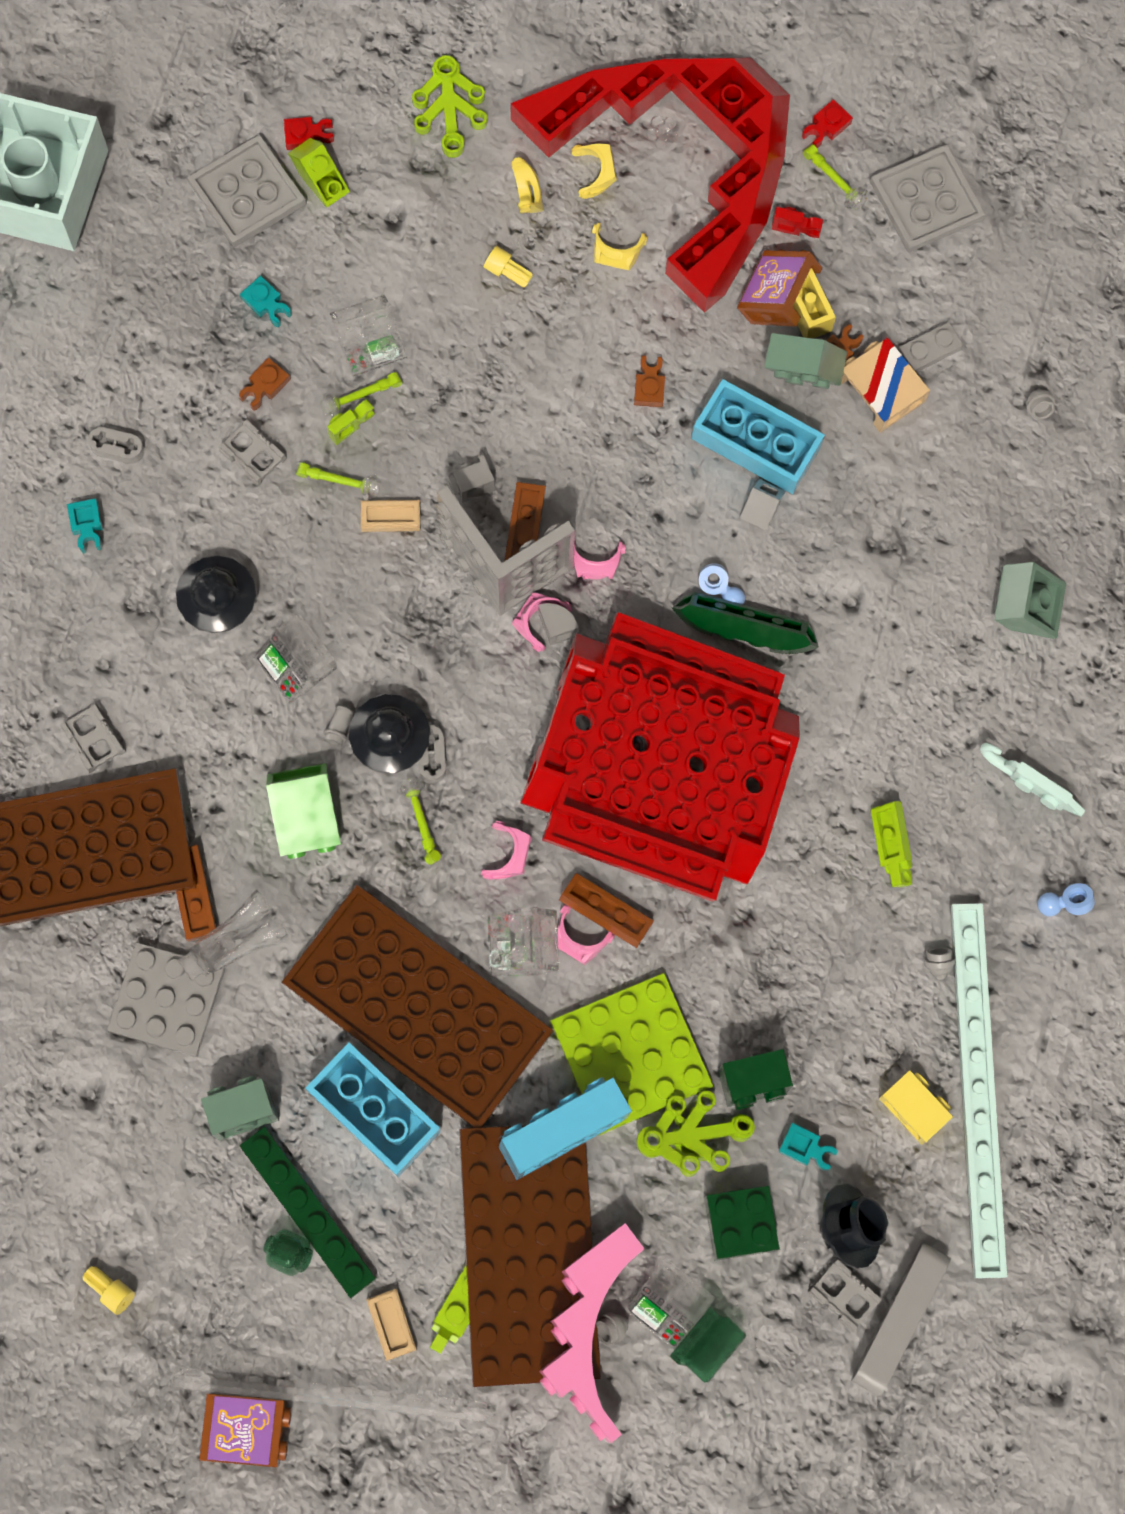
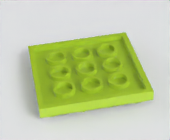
M664 973L551 1020L552 1027L581 1095L585 1093L584 1090L587 1089V1086L597 1079L603 1077L605 1081L614 1078L632 1110L626 1120L604 1131L599 1136L666 1108V1104L672 1096H681L685 1100L702 1091L713 1088L711 1079Z

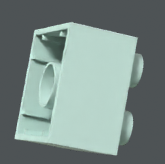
M0 93V233L75 251L108 153V148L96 116Z

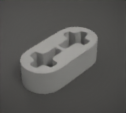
M99 427L92 430L88 436V444L91 451L99 457L133 464L140 461L144 455V447L141 440L133 434ZM103 437H106L107 442L110 444H103L99 448L96 440L101 441ZM133 443L137 450H131L130 454H127L122 447L127 448Z
M429 725L430 733H433L434 738H439V740L434 741V751H428L427 747L418 764L422 779L434 784L443 780L446 775L445 745L442 731L435 725ZM435 757L436 767H441V769L436 770V775L431 776L429 771H424V768L429 767V758Z

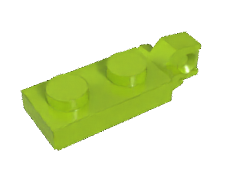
M893 801L871 808L881 867H885L886 873L890 874L892 887L903 888L912 885L910 870L912 868V856L902 801Z
M466 1266L436 1316L435 1323L431 1328L438 1334L430 1348L439 1354L442 1353L448 1340L456 1344L469 1325Z

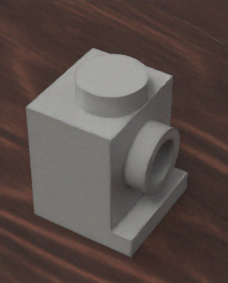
M484 455L478 456V463L476 464L465 463L459 466L457 471L453 472V477L448 478L453 495L459 494L462 503L495 491V480Z

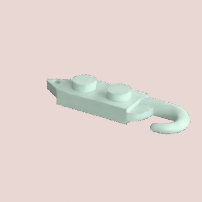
M983 743L981 745L980 751L983 757L992 765L1011 776L1010 778L1015 781L1014 784L1020 790L1026 793H1034L1041 798L1040 801L1043 805L1052 810L1058 809L1061 811L1064 809L1082 817L1085 810L1072 798L1073 794L1026 763L1005 759L1000 755L1002 750L990 743Z

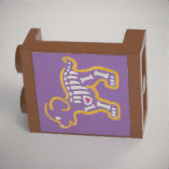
M764 250L737 309L750 324L796 327L801 317L793 308L795 300L810 269L812 268L814 273L820 274L822 266L815 259V256L806 250Z
M207 1394L199 1461L280 1467V1460L286 1461L288 1441L283 1440L284 1427L289 1428L291 1422L292 1408L286 1407L287 1400Z

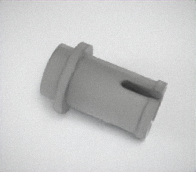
M343 706L335 707L329 728L325 729L323 733L325 735L324 741L334 746H341L342 742H346L347 737L345 734L351 717L354 714L352 710Z

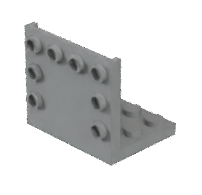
M448 486L437 492L438 504H436V508L439 512L437 518L440 522L438 528L441 532L439 538L446 549L452 548L458 556L455 560L464 573H470L474 579L472 585L481 597L483 595L487 597L499 616L529 598L532 593H537L573 569L575 529L569 521L562 525L557 523L551 526L544 533V537L536 542L534 540L526 542L520 547L519 553L501 563Z

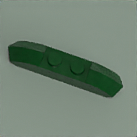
M697 592L684 596L672 607L674 612L686 624L709 636L716 633L725 639H738L746 641L755 647H768L770 652L779 654L804 653L819 647L815 632L809 622Z

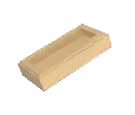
M420 500L361 501V532L420 531Z
M397 1289L366 1299L386 1361L416 1351L417 1349Z

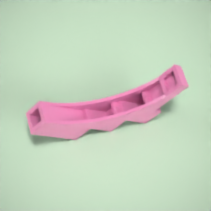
M626 1223L618 1227L562 1271L565 1276L562 1280L563 1284L573 1296L577 1293L580 1298L550 1322L554 1326L551 1329L554 1337L562 1346L567 1343L569 1348L539 1371L543 1376L540 1383L550 1396L556 1394L558 1398H562L568 1392H571L573 1396L569 1400L580 1415L586 1412L593 1422L589 1427L599 1441L605 1438L608 1443H612L622 1434L603 1410L596 1391L592 1367V1341L596 1319L607 1291L625 1266L644 1250V1247Z

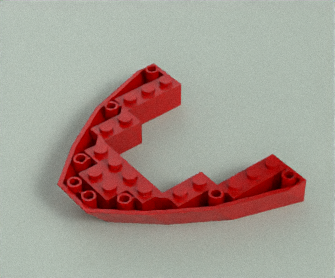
M751 57L654 60L592 70L510 103L511 121L549 158L610 106L631 125L666 94L672 91L741 160L710 185L708 202L720 214L667 258L665 274L704 313L726 295L768 222L785 158L790 94Z

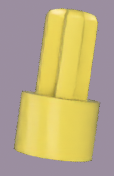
M496 245L483 267L498 277L502 274L521 287H526L532 278V273L512 261V255Z
M96 1266L89 1267L83 1275V1281L101 1295L100 1302L115 1315L122 1313L135 1297V1292L121 1280L113 1281Z

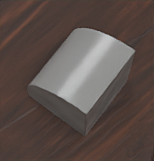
M759 479L750 493L740 518L767 530L786 491Z
M551 603L538 605V614L550 646L572 639L576 633H579V627L574 616L566 608Z

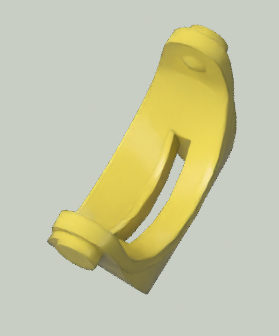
M575 145L571 149L573 156L593 155L601 160L599 177L590 186L580 189L578 191L579 197H582V199L595 197L608 189L617 180L610 145Z
M521 157L514 158L511 165L519 192L520 203L518 207L520 213L544 211L539 179L536 172ZM529 185H532V187H533L534 197H535L534 203H533L532 191H531V188H530Z
M597 222V224H594L592 233L595 234L594 263L629 271L635 264L640 250L644 245L646 246L648 236L642 233L639 242L634 247L622 250L615 249L601 241L599 237L601 223Z

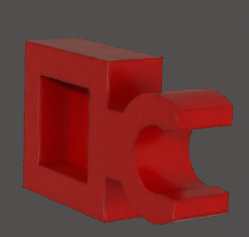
M833 99L813 116L812 122L814 124L805 127L802 138L805 139L809 135H815L817 139L813 141V145L819 148L825 136L833 140L852 124L853 117Z
M312 117L284 119L286 149L293 150L309 138L320 140L327 144L334 142L333 133L323 132L325 129L333 128L332 120L322 119L317 124H313Z
M776 207L771 230L797 236L801 232L809 237L819 238L823 219L816 217L806 218L804 213L798 212V210L792 207Z

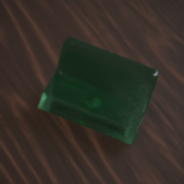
M710 1307L672 1352L670 1357L678 1365L687 1366L704 1383H709L746 1338V1333L721 1309Z

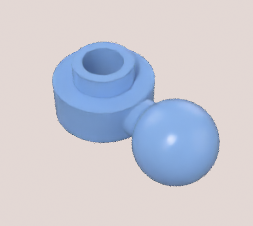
M711 563L702 568L699 574V585L704 592L711 595L721 594L723 600L744 605V592L738 587H730L728 585V572L722 565ZM716 573L720 579L717 582H711L708 576Z
M1076 883L1068 886L1062 896L1052 892L1044 893L1038 899L1037 906L1039 911L1048 917L1057 915L1062 908H1065L1073 915H1084L1094 907L1095 898L1092 889L1088 885Z

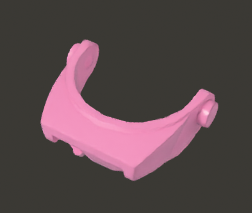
M619 542L616 554L609 560L594 562L581 557L576 551V544L574 543L573 568L577 577L584 579L600 580L608 576L609 579H613L620 563L621 554H625V544Z
M532 593L512 621V624L533 645L532 648L534 650L543 652L546 647L532 636L528 626L531 616L538 610V605L546 603L557 604L566 608L569 612H571L572 608L571 604L567 601L562 602L553 597Z
M495 821L492 824L493 829L509 832L513 837L515 843L514 853L511 860L505 866L498 870H482L481 875L484 879L499 880L524 874L529 845L532 841L531 836L516 828L505 826V823L502 821Z
M565 904L560 911L563 915L555 932L552 945L585 965L603 947L611 943L615 935L608 932L602 942L591 946L580 945L572 941L564 928V920L571 910V907Z

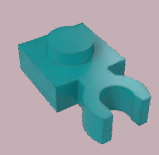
M261 275L240 293L241 300L260 318L265 313H268L270 321L275 327L279 328L281 326L280 320L275 317L278 313H284L289 318L292 316L290 308L286 304L278 303L281 300L280 293Z
M96 498L67 504L71 531L73 535L81 534L78 538L80 551L86 553L85 544L88 541H94L97 550H101L102 542L94 532L103 530Z
M794 1123L790 1125L778 1151L805 1166L808 1165L810 1159H813L816 1165L825 1171H829L831 1166L823 1162L822 1155L830 1153L836 1156L838 1153L837 1149L832 1146H818L820 1136Z

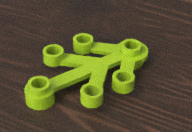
M444 55L433 63V76L421 89L415 90L412 94L413 106L417 109H424L429 104V96L442 84V94L422 115H418L415 118L414 128L418 134L425 135L429 133L431 123L444 110L446 135L442 138V151L447 157L456 158L464 152V139L457 133L455 109L470 119L471 126L475 130H482L487 126V115L484 111L475 109L454 93L453 83L468 93V99L474 105L483 103L485 100V90L482 86L475 85L460 74L459 63L453 57ZM444 69H449L451 72L442 73L441 71ZM479 92L481 96L473 97L472 94ZM421 96L424 97L425 100L422 102L416 101V98ZM478 117L484 119L481 123L474 121ZM420 122H426L427 126L420 127L418 126V124ZM451 145H455L458 147V149L456 150H450L448 148Z
M702 1091L696 1099V1106L680 1130L666 1133L674 1118L682 1115L686 1108V1102L681 1096H672L666 1104V1111L656 1126L645 1127L639 1132L636 1145L644 1156L649 1158L662 1156L678 1167L686 1177L696 1175L700 1169V1162L694 1156L684 1157L670 1147L672 1145H683L710 1163L713 1170L722 1172L730 1164L728 1153L721 1150L714 1151L701 1141L730 1136L735 1141L745 1142L754 1133L755 1124L749 1116L740 1114L728 1123L696 1128L705 1113L712 1110L716 1103V1097L712 1092ZM701 1098H709L711 1105L706 1106L702 1104ZM671 1103H679L681 1110L676 1111L672 1109ZM738 1122L746 1123L748 1130H741L738 1127ZM655 1137L658 1144L655 1146L650 1145L647 1138ZM715 1157H722L725 1165L720 1166L716 1164ZM685 1162L693 1163L695 1170H687Z

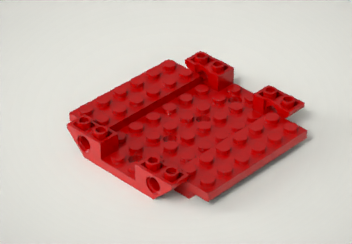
M617 612L614 616L606 644L576 633L557 688L560 693L544 742L538 746L520 801L523 805L550 813L542 841L712 902L717 899L723 877L747 885L766 851L800 739L799 716L778 708L780 703L778 697L785 674ZM584 715L590 720L589 730L583 731L577 728L575 724L576 716ZM635 736H641L647 741L646 751L640 752L633 747L632 741ZM691 757H698L703 761L704 768L702 772H694L690 768L689 761ZM749 777L758 780L760 784L758 793H751L747 789L746 780Z

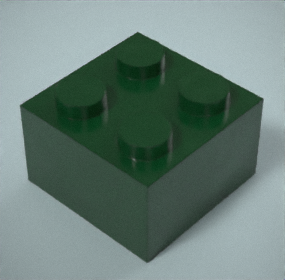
M784 1049L723 1063L718 1070L727 1107L735 1106L736 1111L753 1107L757 1103L756 1100L765 1098L766 1103L782 1100L793 1087Z
M769 1186L705 1196L704 1201L714 1261L780 1250Z

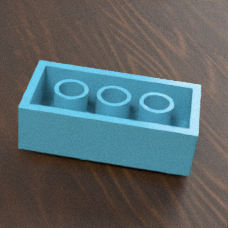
M722 379L693 426L691 439L793 495L821 449L825 434Z
M349 1042L305 1088L309 1094L398 1178L441 1133L438 1125Z
M603 1077L589 1084L587 1089L584 1090L585 1093L578 1097L576 1092L560 1100V1104L557 1105V1109L550 1112L548 1108H545L533 1115L529 1121L530 1124L522 1128L519 1123L503 1132L504 1135L499 1144V1149L516 1180L627 1119L632 1110L614 1078L605 1081Z

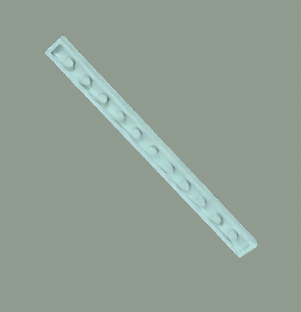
M983 903L952 904L950 907L953 955L955 957L954 971L973 1278H1007Z

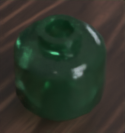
M282 1229L275 1235H270L263 1248V1251L266 1253L267 1265L287 1276H294L299 1272L303 1273L308 1268L313 1256V1250L310 1249L308 1239L288 1229Z

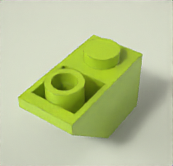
M309 138L288 153L301 178L325 207L328 208L350 192L323 143Z

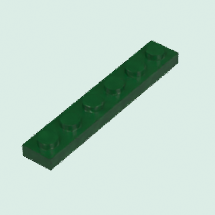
M263 1127L239 1145L348 1296L352 1299L376 1280L373 1273L268 1130Z

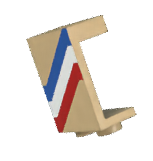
M888 338L880 343L878 341L871 343L864 350L863 355L857 359L851 357L845 362L841 384L848 380L875 413L876 417L873 425L880 433L927 400L930 389Z

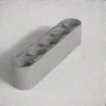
M924 1242L920 1244L853 1373L852 1382L879 1397L883 1394L951 1260L949 1256Z

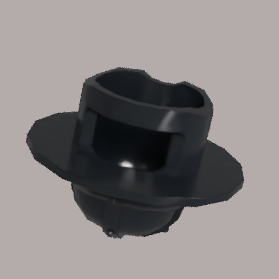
M219 555L205 557L189 565L179 578L175 592L177 607L185 621L198 630L210 633L230 631L242 624L252 612L256 599L255 583L247 568L232 558Z
M384 694L369 699L357 709L350 722L349 741L354 755L364 766L376 772L397 773L409 769L422 758L429 745L430 727L425 713L415 702L401 695Z
M849 1184L836 1185L827 1193L823 1204V1217L818 1222L821 1236L827 1249L833 1250L834 1254L845 1265L854 1269L868 1267L876 1259L880 1245L886 1241V1230L889 1224L887 1215L882 1207L874 1199L865 1196L858 1188Z

